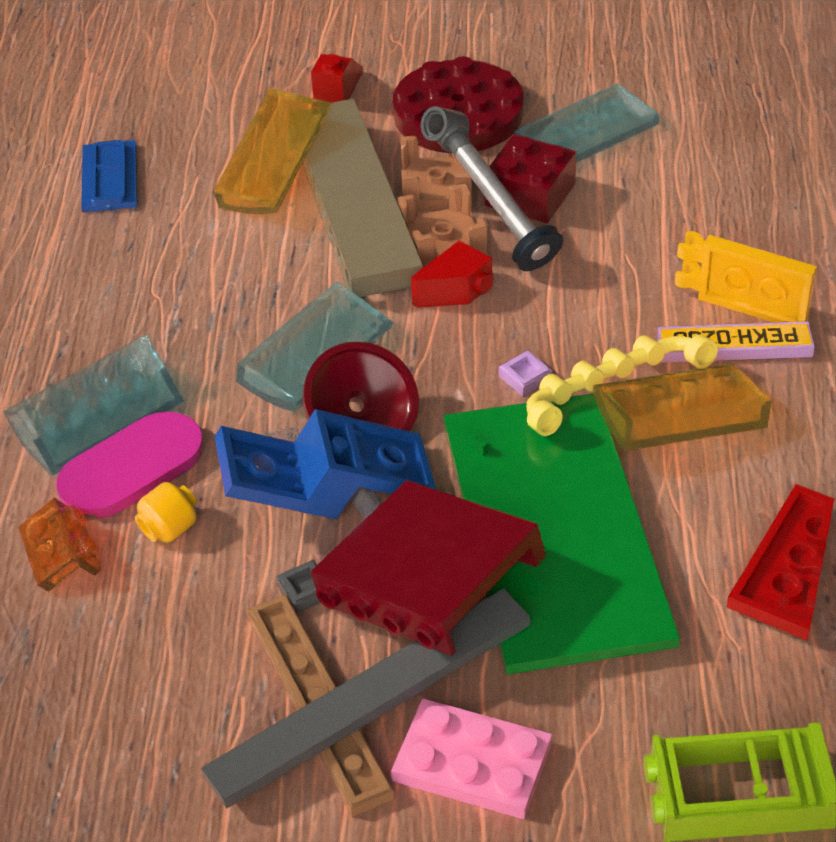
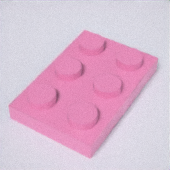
M422 698L391 770L392 782L525 819L552 745V734Z

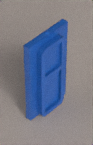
M136 140L103 141L83 145L82 212L137 207Z

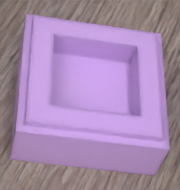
M529 350L499 366V377L522 397L538 389L542 379L546 375L552 374V370Z

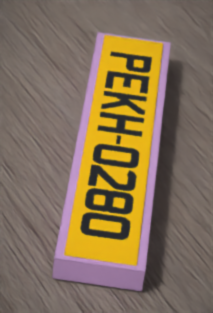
M808 321L658 327L657 331L658 341L671 336L693 338L701 334L708 337L718 346V353L714 361L813 357L815 349ZM673 351L665 354L661 363L688 361L684 357V351Z

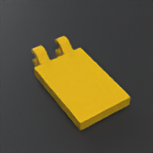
M687 231L685 233V243L680 242L678 244L677 257L684 261L682 271H677L675 274L676 286L699 291V300L773 323L807 322L809 320L817 266L710 234L704 241L703 237L697 232Z

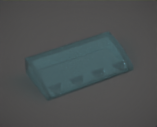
M336 281L238 362L236 382L261 399L277 407L295 412L303 405L302 391L305 377L314 361L323 352L335 345L346 342L375 343L392 328L393 322L340 282Z

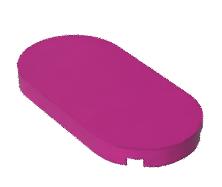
M175 412L154 413L141 418L76 456L61 469L57 477L56 487L62 506L71 514L86 518L85 514H95L96 518L109 517L124 510L143 498L161 483L170 482L191 469L198 462L203 446L200 427L190 417Z

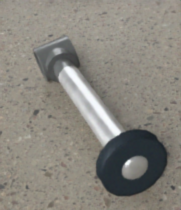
M436 106L429 108L421 120L423 136L427 140L438 142L443 150L453 153L519 242L513 250L512 259L518 263L519 269L522 271H533L548 263L557 255L563 244V237L558 233L556 227L543 225L536 228L468 140L469 120L463 112Z

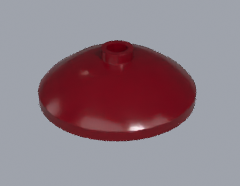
M354 341L341 343L329 348L314 361L303 384L302 400L308 420L315 409L410 432L417 418L419 394L413 375L400 358L389 350L373 343ZM349 403H357L360 406L361 411H353L350 408Z

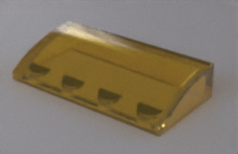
M269 88L213 191L218 207L247 214L277 213L332 108L331 103Z
M735 364L596 384L593 387V393L601 414L611 433L624 451L768 428L772 400Z

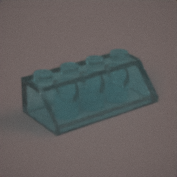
M146 334L3 411L22 446L50 476L59 473L76 456L141 418L154 413L166 412L181 404L184 400Z

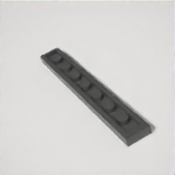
M503 588L476 604L450 631L456 651L452 656L435 649H427L414 641L201 767L203 776L227 809L530 626V616Z

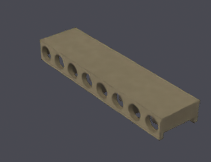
M349 99L290 110L292 138L353 306L360 304V297L411 287V277L421 270L423 265L355 100Z

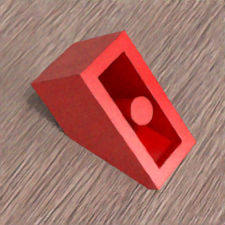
M320 54L311 71L314 105L349 100L363 73V66L352 58L341 57L336 54Z
M460 240L411 277L412 305L419 308L470 304L481 294L488 292L491 286H493L492 258Z

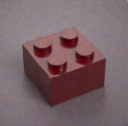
M513 134L489 167L529 219L548 224L575 185L577 151L534 140L527 136ZM485 197V206L493 208V206Z

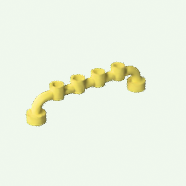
M701 334L693 338L671 336L659 341H655L647 335L640 336L635 341L632 352L625 354L617 348H611L604 354L602 364L594 367L587 361H580L573 367L570 378L563 380L555 374L546 375L540 383V390L532 394L527 401V423L529 427L540 435H551L559 428L563 418L562 411L551 402L557 405L565 404L570 399L572 393L584 388L590 392L595 391L602 385L603 380L615 375L619 378H626L632 373L634 367L643 363H648L652 366L657 365L662 361L665 354L673 351H684L686 361L699 369H704L715 360L718 346L714 341Z

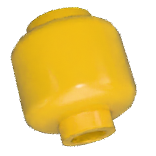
M163 482L139 500L137 503L138 514L135 516V521L145 536L152 542L160 540L164 543H170L195 524L197 516L194 507L198 503L193 493L185 485L177 487L170 482Z

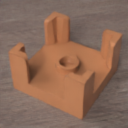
M400 137L402 196L411 194L415 196L416 212L449 209V187L466 183L470 191L472 209V178L453 153L452 157L418 158L417 137Z
M466 183L449 187V209L416 215V198L413 194L398 197V207L423 267L459 240L487 255V225L483 217H477L476 224L471 217V195Z

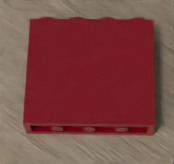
M406 480L317 564L310 573L316 588V596L326 608L339 610L353 616L360 622L371 623L386 629L392 635L403 636L420 643L427 649H435L452 656L456 651L450 631L517 561L537 567L546 557L537 523Z

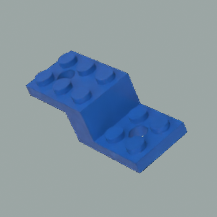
M315 409L295 442L221 426L214 436L224 492L227 497L337 519L358 487L392 494L408 480L437 490L421 435L397 428Z

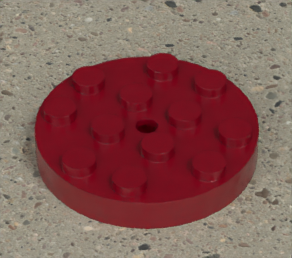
M466 56L439 62L428 61L422 67L406 75L396 86L393 94L394 122L404 137L416 136L418 146L432 151L452 153L451 151L443 150L438 142L427 140L423 136L421 120L424 113L433 106L460 111L469 120V141L477 151H482L504 142L518 130L524 115V94L520 83L512 76L511 72L493 64L472 60Z

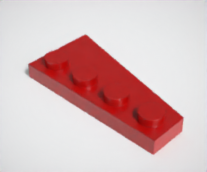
M795 484L730 592L727 608L808 641L834 498Z

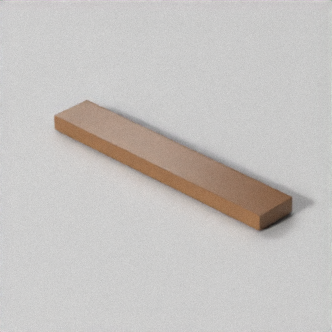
M287 594L247 609L248 619L296 711L337 687ZM361 729L356 730L319 753L352 817L394 800V790Z

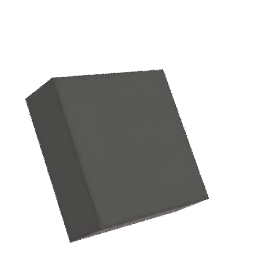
M314 560L276 576L278 588L283 595L287 594L297 613L320 603L316 596V588L310 573L317 565Z

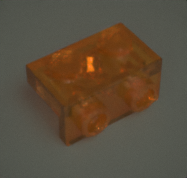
M55 497L18 526L37 586L48 592L79 567L94 576L101 571L96 556L98 548L87 532L86 525L88 521L85 515L76 506L71 505L69 507Z

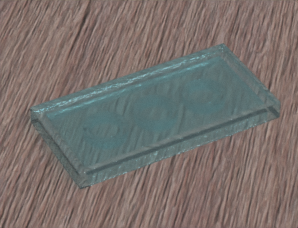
M616 84L515 130L514 134L577 151V163L658 125L660 114L620 84Z

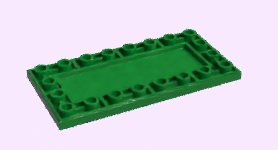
M597 393L571 396L562 405L551 402L562 411L563 418L559 428L548 436H542L529 427L527 423V403L443 415V424L462 499L537 523L546 557L537 567L517 561L486 593L488 598L504 588L530 616V626L499 644L506 675L679 648L680 637ZM471 431L477 435V439L481 438L488 443V452L482 455L465 443V434Z

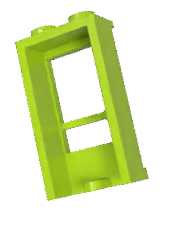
M820 722L808 723V727L672 738H660V734L653 735L651 754H644L643 756L646 783L654 782L656 794L651 795L652 819L654 824H662L665 842L836 828V780ZM782 759L791 796L766 798L768 786L762 782L758 761ZM750 762L755 783L753 794L758 797L757 799L685 804L678 767Z

